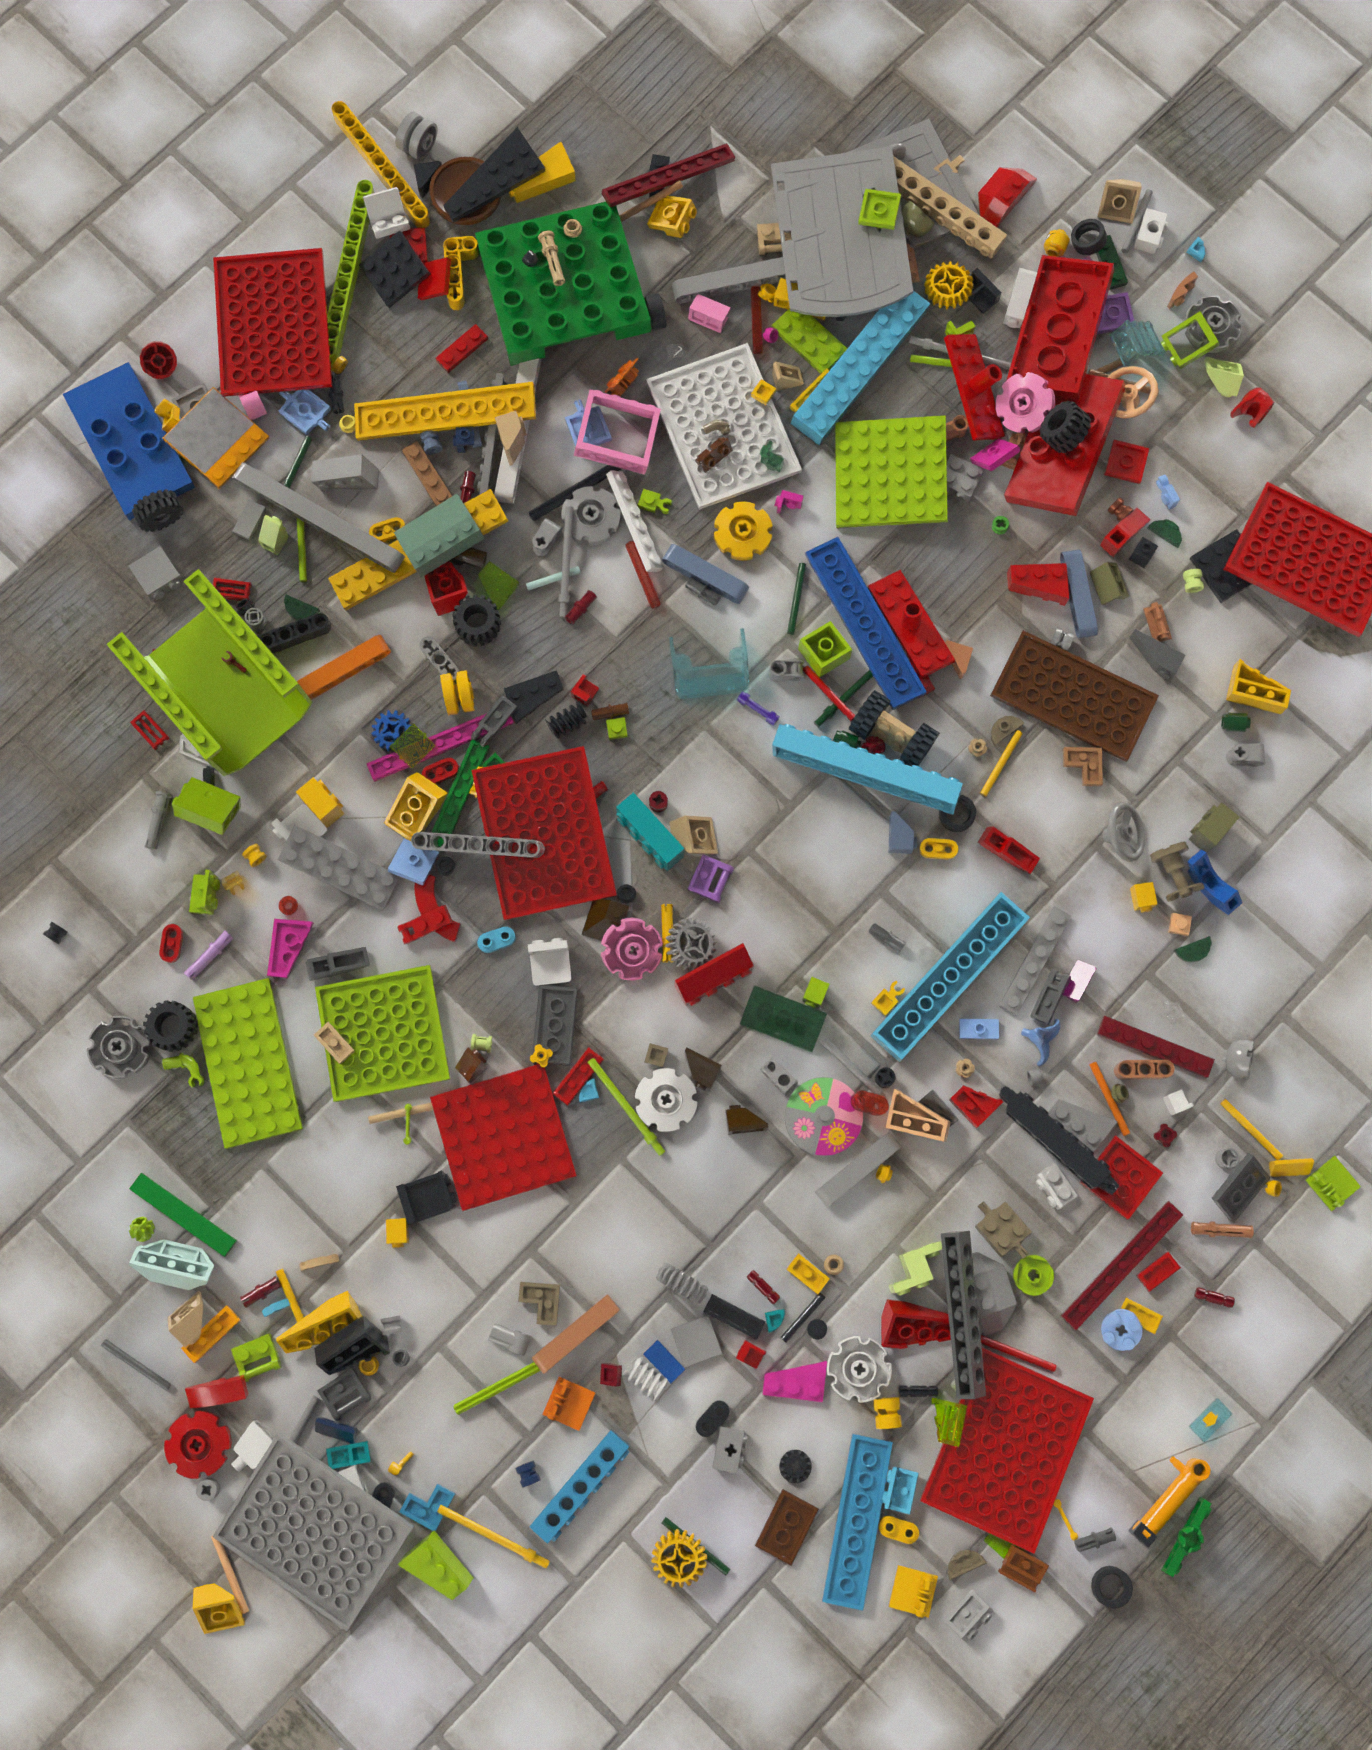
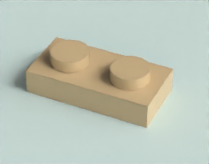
M329 1022L314 1034L315 1038L339 1064H342L355 1052Z

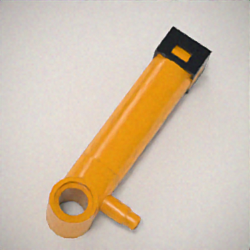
M1174 1456L1169 1459L1180 1474L1140 1521L1137 1520L1128 1530L1144 1546L1150 1547L1162 1527L1197 1486L1209 1477L1211 1469L1206 1461L1192 1458L1184 1465ZM1200 1464L1202 1467V1471L1200 1474L1196 1475L1194 1473V1467L1195 1465Z

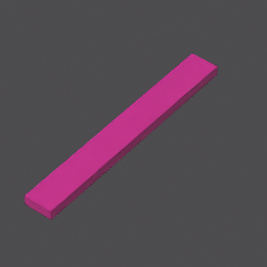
M486 714L426 738V742L424 739V746L426 744L428 746L430 741L427 752L424 751L423 753L421 747L419 749L415 743L413 744L415 752H413V749L411 751L409 746L405 747L411 758L408 762L404 754L402 756L400 750H397L366 763L373 781H378L411 767V764H408L415 761L412 764L414 766V764L416 765L471 742L472 733ZM511 717L502 728L514 724ZM483 730L478 738L485 736L488 732ZM416 751L420 756L419 758H417L418 756L413 757V754H416Z

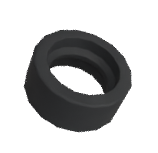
M1086 219L1076 224L1072 229L1071 241L1077 253L1089 256L1102 250L1107 241V234L1101 221ZM1088 231L1099 232V236L1094 241L1087 244L1079 242V238Z
M657 293L645 296L644 300L651 320V330L655 331L666 328V315L660 295Z
M960 795L958 803L964 804L969 811L968 819L962 824L952 823L948 819L946 812L939 810V819L947 830L962 832L973 824L976 818V807L969 797Z
M1102 1567L1095 1572L1092 1578V1593L1097 1601L1104 1606L1113 1609L1120 1608L1131 1599L1133 1593L1132 1581L1127 1573L1118 1567ZM1110 1574L1120 1577L1124 1584L1122 1595L1114 1600L1105 1598L1100 1590V1582L1106 1575Z

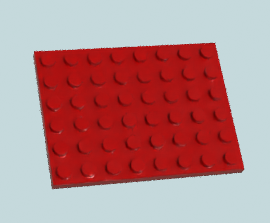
M313 248L213 257L222 397L247 395L254 391L260 394L332 387L323 249Z
M1267 482L1224 570L1360 637L1372 614V533Z
M584 746L471 770L485 836L537 840L542 842L545 847L544 854L539 858L490 855L504 920L617 896ZM496 841L493 844V849L498 851L500 844ZM516 842L512 845V851L515 853L519 849V845ZM533 844L530 848L532 854H535L538 850L536 844Z
M982 1348L986 1396L977 1399L959 1400L919 1501L1035 1554L1094 1398Z

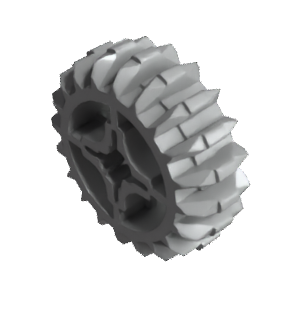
M688 918L686 921L682 919L679 923H675L672 929H669L670 935L665 939L670 941V943L666 944L665 947L670 948L667 954L673 955L671 961L677 960L676 966L680 967L683 965L684 970L690 968L692 971L713 959L712 953L716 952V949L712 946L717 942L712 941L715 934L709 933L711 927L705 928L706 922L699 923V919L692 920V918ZM685 929L692 930L696 932L697 935L693 936L690 932L688 933ZM689 941H693V942H692V944H693L692 947L688 948V947L690 946L689 943H691V942H689ZM685 953H690L692 956H695L697 959H691V958L687 957V956L685 955Z
M664 1263L659 1268L656 1276L657 1281L696 1304H701L709 1290L706 1285L669 1263Z

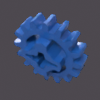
M387 710V715L380 713L381 719H374L377 725H372V728L376 731L371 732L373 737H376L374 741L376 744L380 743L381 749L386 746L387 751H390L392 747L394 748L392 745H396V741L397 748L402 745L399 742H403L404 736L401 737L403 731L405 733V740H408L406 734H412V732L409 733L407 731L413 730V728H410L413 726L408 725L411 722L410 719H405L404 713L399 716L397 710L394 711V714Z

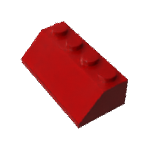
M744 943L675 980V988L685 1006L690 1004L692 1007L701 1002L700 998L705 995L710 997L718 992V988L722 986L727 988L734 984L736 978L741 976L743 979L752 974L751 970H753L754 965Z

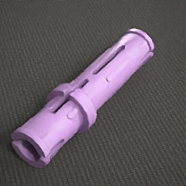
M224 930L214 942L209 944V948L184 974L193 981L218 954L221 955L223 953L222 950L234 938Z

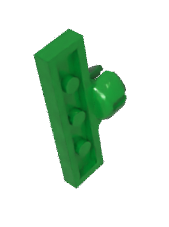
M1201 1497L1198 1498L1184 1527L1179 1531L1178 1538L1161 1571L1174 1577L1182 1568L1181 1561L1184 1556L1201 1549V1543L1204 1544V1536L1200 1525L1203 1519H1207L1212 1503Z

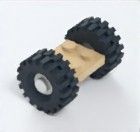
M874 690L855 715L848 730L863 740L870 733L875 737L878 736L894 751L901 753L898 760L911 767L912 765L919 766L940 733L926 723H923L917 732L886 712L891 700Z

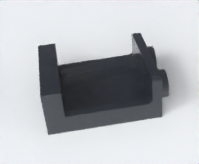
M441 1170L433 1175L396 1186L409 1225L456 1209L455 1204H457L454 1192L450 1193L449 1185H451L448 1173L444 1174V1171Z

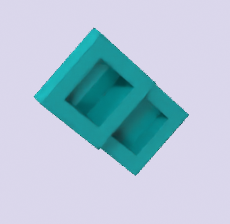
M368 1441L326 1448L328 1466L332 1469L371 1462Z

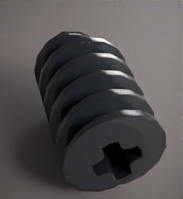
M579 701L576 702L577 708L573 705L569 706L570 712L566 708L563 709V715L557 712V719L553 716H550V722L545 719L550 731L557 739H560L559 732L563 735H566V729L572 732V725L580 728L579 721L584 725L586 724L585 718H587V715Z

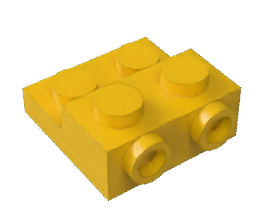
M668 195L657 202L647 225L650 229L665 231L667 236L682 238L684 233H688L690 228L689 222L691 218L694 219L696 217L697 209L692 199Z

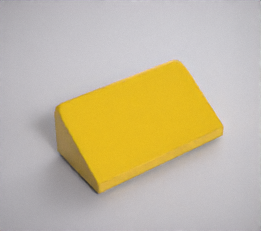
M1314 1159L1270 1161V1176L1309 1175Z

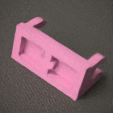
M697 294L689 308L688 320L721 333L728 320L727 315L730 312V307Z

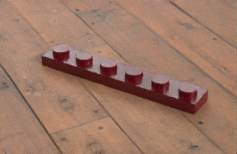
M1103 1016L1097 1031L1099 1036L1159 1060H1169L1174 1066L1205 1078L1209 1077L1215 1060L1107 1016Z

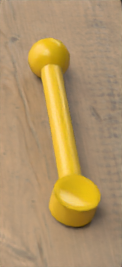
M1055 1499L1053 1506L1058 1508L1070 1532L1071 1540H1077L1078 1534L1073 1531L1061 1507V1501Z

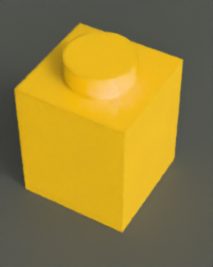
M1153 882L1135 884L1130 888L1134 911L1140 910L1141 913L1150 912L1157 905Z
M406 1218L386 1219V1244H392V1248L404 1247V1243H409V1224Z

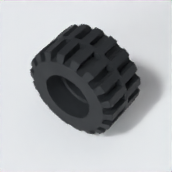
M1073 401L1061 402L1045 416L1040 428V437L1058 453L1070 452L1073 448L1079 446L1085 436H1087L1088 430L1091 427L1090 416Z
M473 594V598L466 596L465 601L461 599L459 601L460 605L455 606V612L452 614L453 624L461 640L464 639L467 644L472 642L473 646H477V643L483 646L486 641L488 644L492 642L491 638L495 639L497 632H500L501 619L496 604L490 598L486 600L484 595H481L479 598L477 594ZM475 613H481L488 617L486 623L477 628L468 626L466 622Z
M165 1000L164 1003L158 1002L156 1003V1008L151 1007L149 1009L151 1013H146L145 1015L147 1022L143 1021V1026L146 1027L143 1031L144 1034L148 1035L146 1038L152 1045L162 1050L173 1052L174 1050H182L181 1047H188L189 1041L193 1042L194 1038L192 1036L197 1034L195 1027L198 1026V1023L195 1021V1014L188 1007L173 1000L172 1002ZM169 1016H178L180 1020L178 1031L173 1036L165 1037L161 1030L163 1021Z

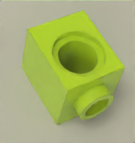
M811 977L802 1001L810 1008H820L830 984Z

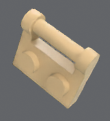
M779 223L757 224L759 255L782 252L781 244L764 245L768 243H781ZM791 232L784 233L785 241L792 240Z

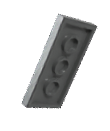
M539 985L533 1053L535 1046L538 1044L542 1045L545 1049H551L553 1055L549 1057L548 1064L571 1066L578 988Z

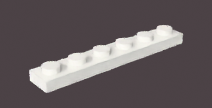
M620 471L608 472L606 474L646 572L661 571L663 567L660 557L654 548V543L649 536L647 526L634 500V495L629 488L626 476Z

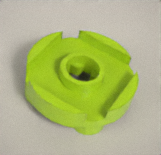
M1028 1255L1016 1263L1013 1269V1280L1015 1286L1021 1292L1037 1296L1045 1293L1052 1286L1054 1271L1045 1258L1038 1255ZM1032 1269L1036 1270V1274H1039V1277L1035 1278L1034 1281H1031V1277L1028 1276Z

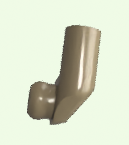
M714 420L702 426L705 434L718 430L721 431L722 435H728L731 431L730 425L721 420Z

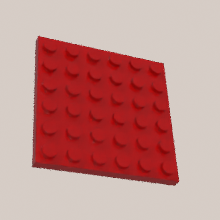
M540 1064L430 1097L462 1211L577 1176L545 1067H541Z

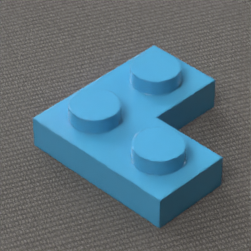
M440 1484L436 1485L428 1502L409 1493L399 1512L428 1529L436 1531L444 1517L437 1512L440 1504L448 1508L456 1493Z

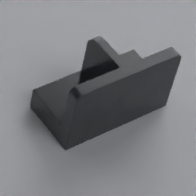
M977 267L971 274L973 289L968 299L984 314L999 302L1002 292Z

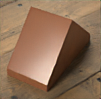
M947 640L945 644L955 658V663L951 665L959 679H962L966 673L973 648Z

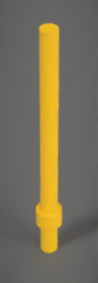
M440 1504L437 1512L523 1556V1559L530 1563L534 1562L544 1568L548 1567L550 1561L536 1554L535 1550L531 1548L526 1549Z

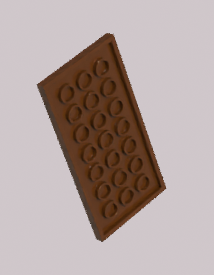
M1022 630L990 695L1096 748H1102V751L1125 762L1128 761L1159 695L1024 630Z

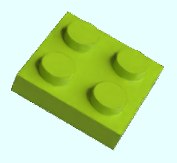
M865 189L858 225L894 230L901 194Z

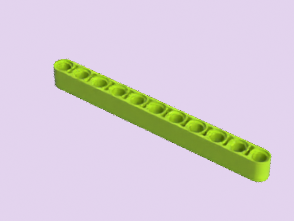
M369 180L359 181L356 187L328 310L330 352H333L330 355L331 365L340 357L360 268L359 264L361 263L370 221L363 199L364 196L375 193L373 185Z

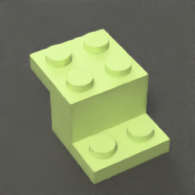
M941 1241L899 1255L907 1279L889 1285L891 1293L903 1295L911 1292L910 1288L913 1286L917 1289L930 1285L929 1281L933 1279L926 1259L940 1254L939 1250H942Z

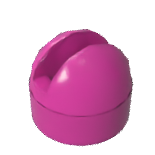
M766 328L765 333H763L764 340L775 343L779 335L778 330Z

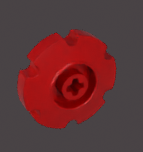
M196 1411L194 1417H191L189 1413L184 1414L170 1426L168 1432L172 1436L171 1439L165 1440L164 1452L167 1462L177 1465L176 1473L186 1478L198 1479L201 1477L202 1472L210 1476L221 1469L226 1463L228 1457L224 1453L225 1450L231 1449L232 1439L228 1426L219 1425L220 1417L208 1411ZM201 1442L202 1446L195 1447L194 1443Z

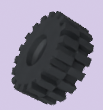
M167 489L163 492L158 490L157 493L151 492L149 496H143V499H139L137 501L138 504H134L132 509L139 527L142 531L145 530V532H155L156 529L159 531L163 527H169V524L176 523L175 520L181 518L180 516L183 515L184 511L175 492L172 490L168 491Z

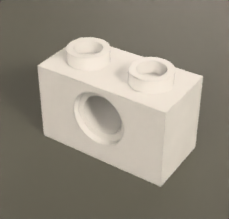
M1146 208L1134 249L1154 254L1157 248H1161L1164 237H1161L1162 232L1165 233L1168 226L1166 213Z

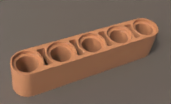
M607 1294L531 1359L541 1372L545 1374L620 1311L619 1307Z

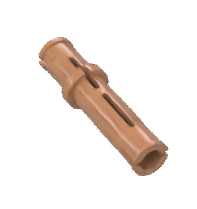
M1214 1221L1209 1223H1191L1192 1235L1253 1238L1254 1234L1252 1225L1216 1224Z

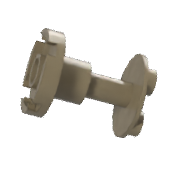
M1185 841L1150 854L1152 863L1163 862L1167 874H1172L1178 889L1166 896L1168 902L1178 899L1179 895L1181 898L1192 895V891L1197 892L1205 889L1203 883L1188 885L1182 870L1185 868V864L1181 857L1182 853L1189 850Z

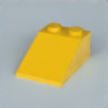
M416 772L406 778L384 824L411 841L413 834L425 831L448 793Z

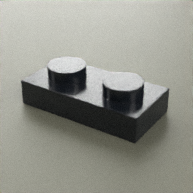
M931 1090L918 1101L950 1121V1127L959 1120L934 1090Z

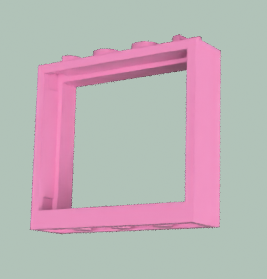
M590 389L574 456L645 475L661 409L654 405H646L636 400H627L618 395H609L599 390ZM592 403L652 419L644 458L583 442Z

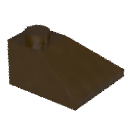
M598 899L592 901L581 935L602 941L604 934L610 926L619 927L621 920L628 917L629 906L612 900Z
M686 1047L685 1058L692 1079L696 1082L695 1086L704 1091L706 1089L711 1090L722 1065Z
M731 1105L729 1109L725 1110L728 1135L767 1131L769 1128L767 1122L747 1108H741V1105Z

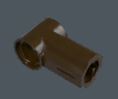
M470 547L449 561L458 565L465 563L483 569L487 559V552Z

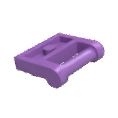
M703 854L688 890L713 902L720 903L721 893L734 868ZM719 868L723 872L714 893L709 892L710 885Z

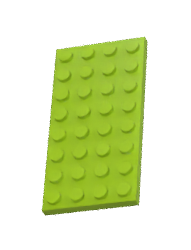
M270 978L193 997L224 1149L302 1130L303 1126Z

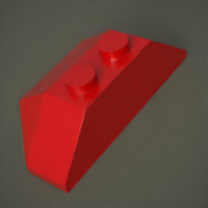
M999 167L978 192L980 216L995 227H998L1037 181V178L1024 169Z

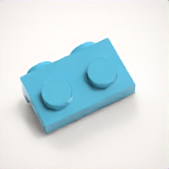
M896 1466L889 1470L887 1475L889 1488L888 1491H884L882 1503H885L884 1509L911 1514L919 1476L918 1472Z

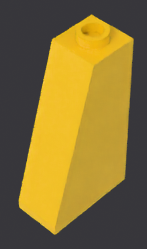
M562 142L557 143L538 157L545 167L544 173L509 192L510 197H514L516 203L576 181L574 168Z

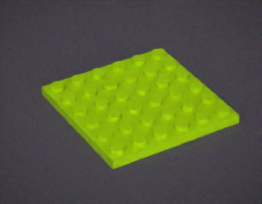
M946 415L846 421L835 424L836 528L948 522Z
M431 965L315 987L321 1028L329 1022L355 1050L342 1064H339L325 1049L333 1102L451 1080Z

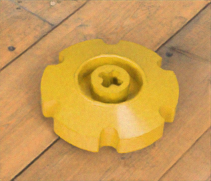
M736 502L732 509L725 507L716 517L714 528L718 529V531L714 532L715 543L723 554L730 552L731 559L739 561L752 560L754 553L762 555L769 547L772 540V534L768 533L772 531L771 519L764 509L756 510L754 503Z

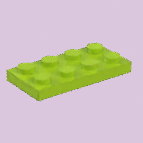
M790 308L771 325V328L777 329L779 336L820 374L826 368L828 370L832 368L848 349L812 315L790 311Z

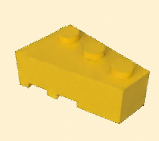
M1239 659L1233 666L1226 700L1282 714L1288 708L1291 690L1274 679L1267 678L1259 670L1251 668L1243 660Z

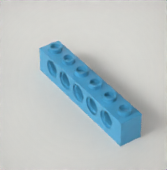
M611 1429L529 1527L547 1544L550 1540L555 1542L562 1533L560 1531L561 1527L564 1524L568 1526L576 1517L573 1513L579 1507L582 1510L588 1503L589 1499L587 1496L591 1492L596 1493L603 1485L600 1482L606 1475L609 1478L616 1469L614 1464L618 1460L623 1461L630 1453L627 1450L630 1445ZM607 1449L612 1450L614 1453V1458L610 1461L603 1458V1452ZM595 1465L600 1468L601 1473L599 1476L594 1477L589 1473L591 1466ZM578 1482H584L587 1485L585 1492L580 1493L576 1490ZM564 1498L572 1499L573 1507L566 1509L562 1505V1500ZM551 1514L559 1516L560 1522L557 1525H552L549 1522Z

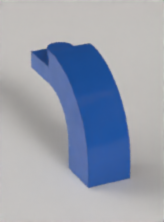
M1201 849L1187 861L1190 867L1187 870L1194 884L1203 883L1205 889L1200 891L1217 908L1230 915L1243 903L1238 890L1225 883L1214 871L1207 852Z

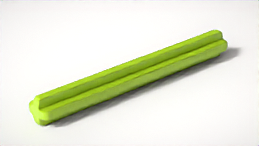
M533 1362L454 1404L453 1408L456 1414L459 1415L541 1370Z

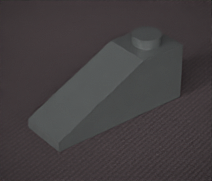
M1136 629L1130 636V640L1153 670L1161 677L1172 680L1186 655Z

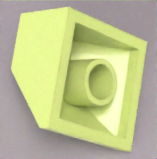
M1205 357L1206 371L1218 392L1225 397H1237L1244 377L1241 364Z

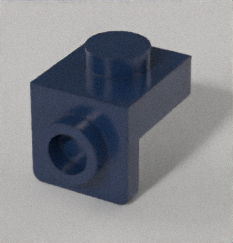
M456 427V435H453V446L457 447L458 453H465V445H474V427Z

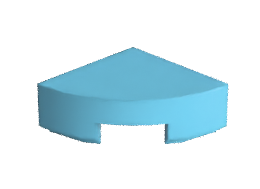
M1197 237L1186 252L1199 262H1202L1205 256V247L1202 239Z
M595 1079L589 1080L582 1087L579 1095L580 1103L599 1098Z
M283 1299L264 1308L262 1311L264 1317L290 1306L289 1300Z

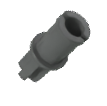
M692 577L689 578L685 585V588L697 594L698 598L702 597L712 605H717L721 599L719 595L709 590L707 585L700 584Z
M876 923L869 929L870 934L899 953L906 944V942L894 936L892 931L888 932Z
M1112 1528L1098 1533L1091 1532V1535L1075 1540V1548L1078 1552L1094 1547L1098 1549L1100 1545L1116 1541V1535Z

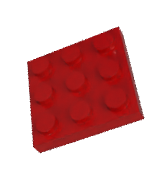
M1114 1136L1097 1160H1103L1109 1165L1110 1175L1117 1182L1119 1188L1112 1195H1109L1100 1188L1089 1189L1082 1181L1079 1183L1126 1220H1129L1163 1172L1119 1137Z

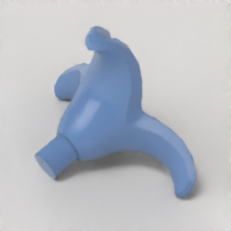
M1055 1019L1054 1025L1047 1028L1022 1029L1021 1035L1028 1037L1040 1051L1041 1058L1037 1062V1066L1044 1065L1049 1058V1042L1059 1033V1019Z

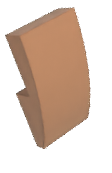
M1195 272L1189 274L1178 285L1167 307L1169 309L1174 306H1180L1185 301L1187 293L1195 287V282L1198 278Z

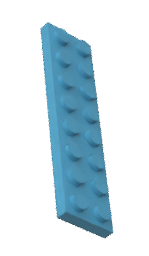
M852 1434L822 1602L862 1611L864 1609L893 1442Z

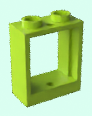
M1201 311L1161 335L1163 341L1160 342L1165 351L1169 350L1171 352L1170 360L1175 367L1179 366L1180 369L1220 345ZM1197 321L1209 343L1181 360L1169 338Z

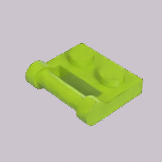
M270 1333L231 1349L239 1376L244 1375L245 1382H249L250 1378L272 1369L278 1370L282 1368ZM267 1356L271 1357L270 1362L251 1370H246L245 1365Z

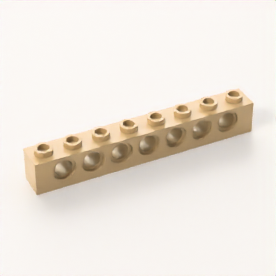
M893 156L896 177L900 178L897 179V185L901 197L906 199L907 202H913L926 216L936 220L940 226L948 228L953 235L965 240L969 246L978 249L983 256H988L992 259L1004 244L1007 234Z

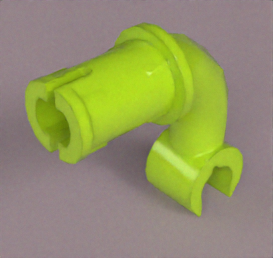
M180 1053L179 1056L162 1059L164 1070L178 1067L187 1068L191 1074L188 1080L191 1087H195L194 1081L196 1079L199 1081V1086L204 1085V1077L200 1075L198 1063L191 1056Z

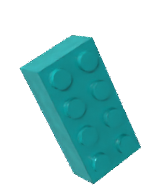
M634 792L616 806L617 821L622 827H628L631 837L635 841L639 840L642 843V848L648 855L652 854L656 859L655 863L660 869L665 868L666 871H669L684 858L685 848Z

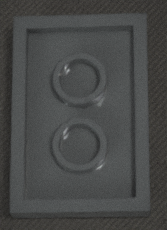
M1247 1153L1213 1195L1212 1200L1228 1220L1235 1223L1271 1177L1257 1159Z

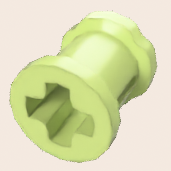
M473 1034L471 1050L476 1049L491 1053L493 1037H479Z

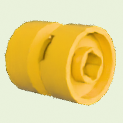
M899 1397L877 1398L873 1400L874 1411L878 1413L875 1416L876 1429L902 1427L901 1415L898 1414V1411L901 1409Z

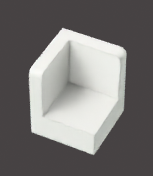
M1182 1089L1163 1097L1170 1115L1177 1114L1194 1106L1193 1103H1188Z

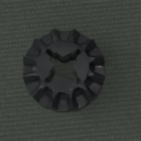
M790 1450L782 1456L779 1469L783 1478L788 1482L801 1483L809 1477L812 1463L808 1455L803 1451ZM797 1458H799V1466L804 1470H796V1473L792 1475L793 1468L787 1465V1463L794 1464Z

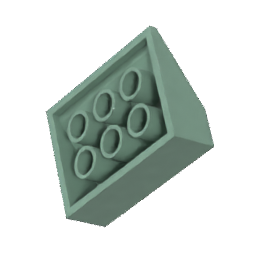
M455 494L394 532L420 577L425 576L485 539L458 494Z

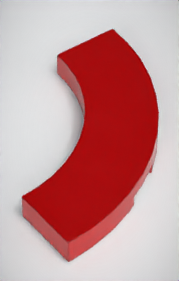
M432 875L428 876L424 885L418 883L414 885L415 899L421 915L439 907L434 892L436 877ZM452 920L453 923L435 931L441 937L456 942L461 924Z

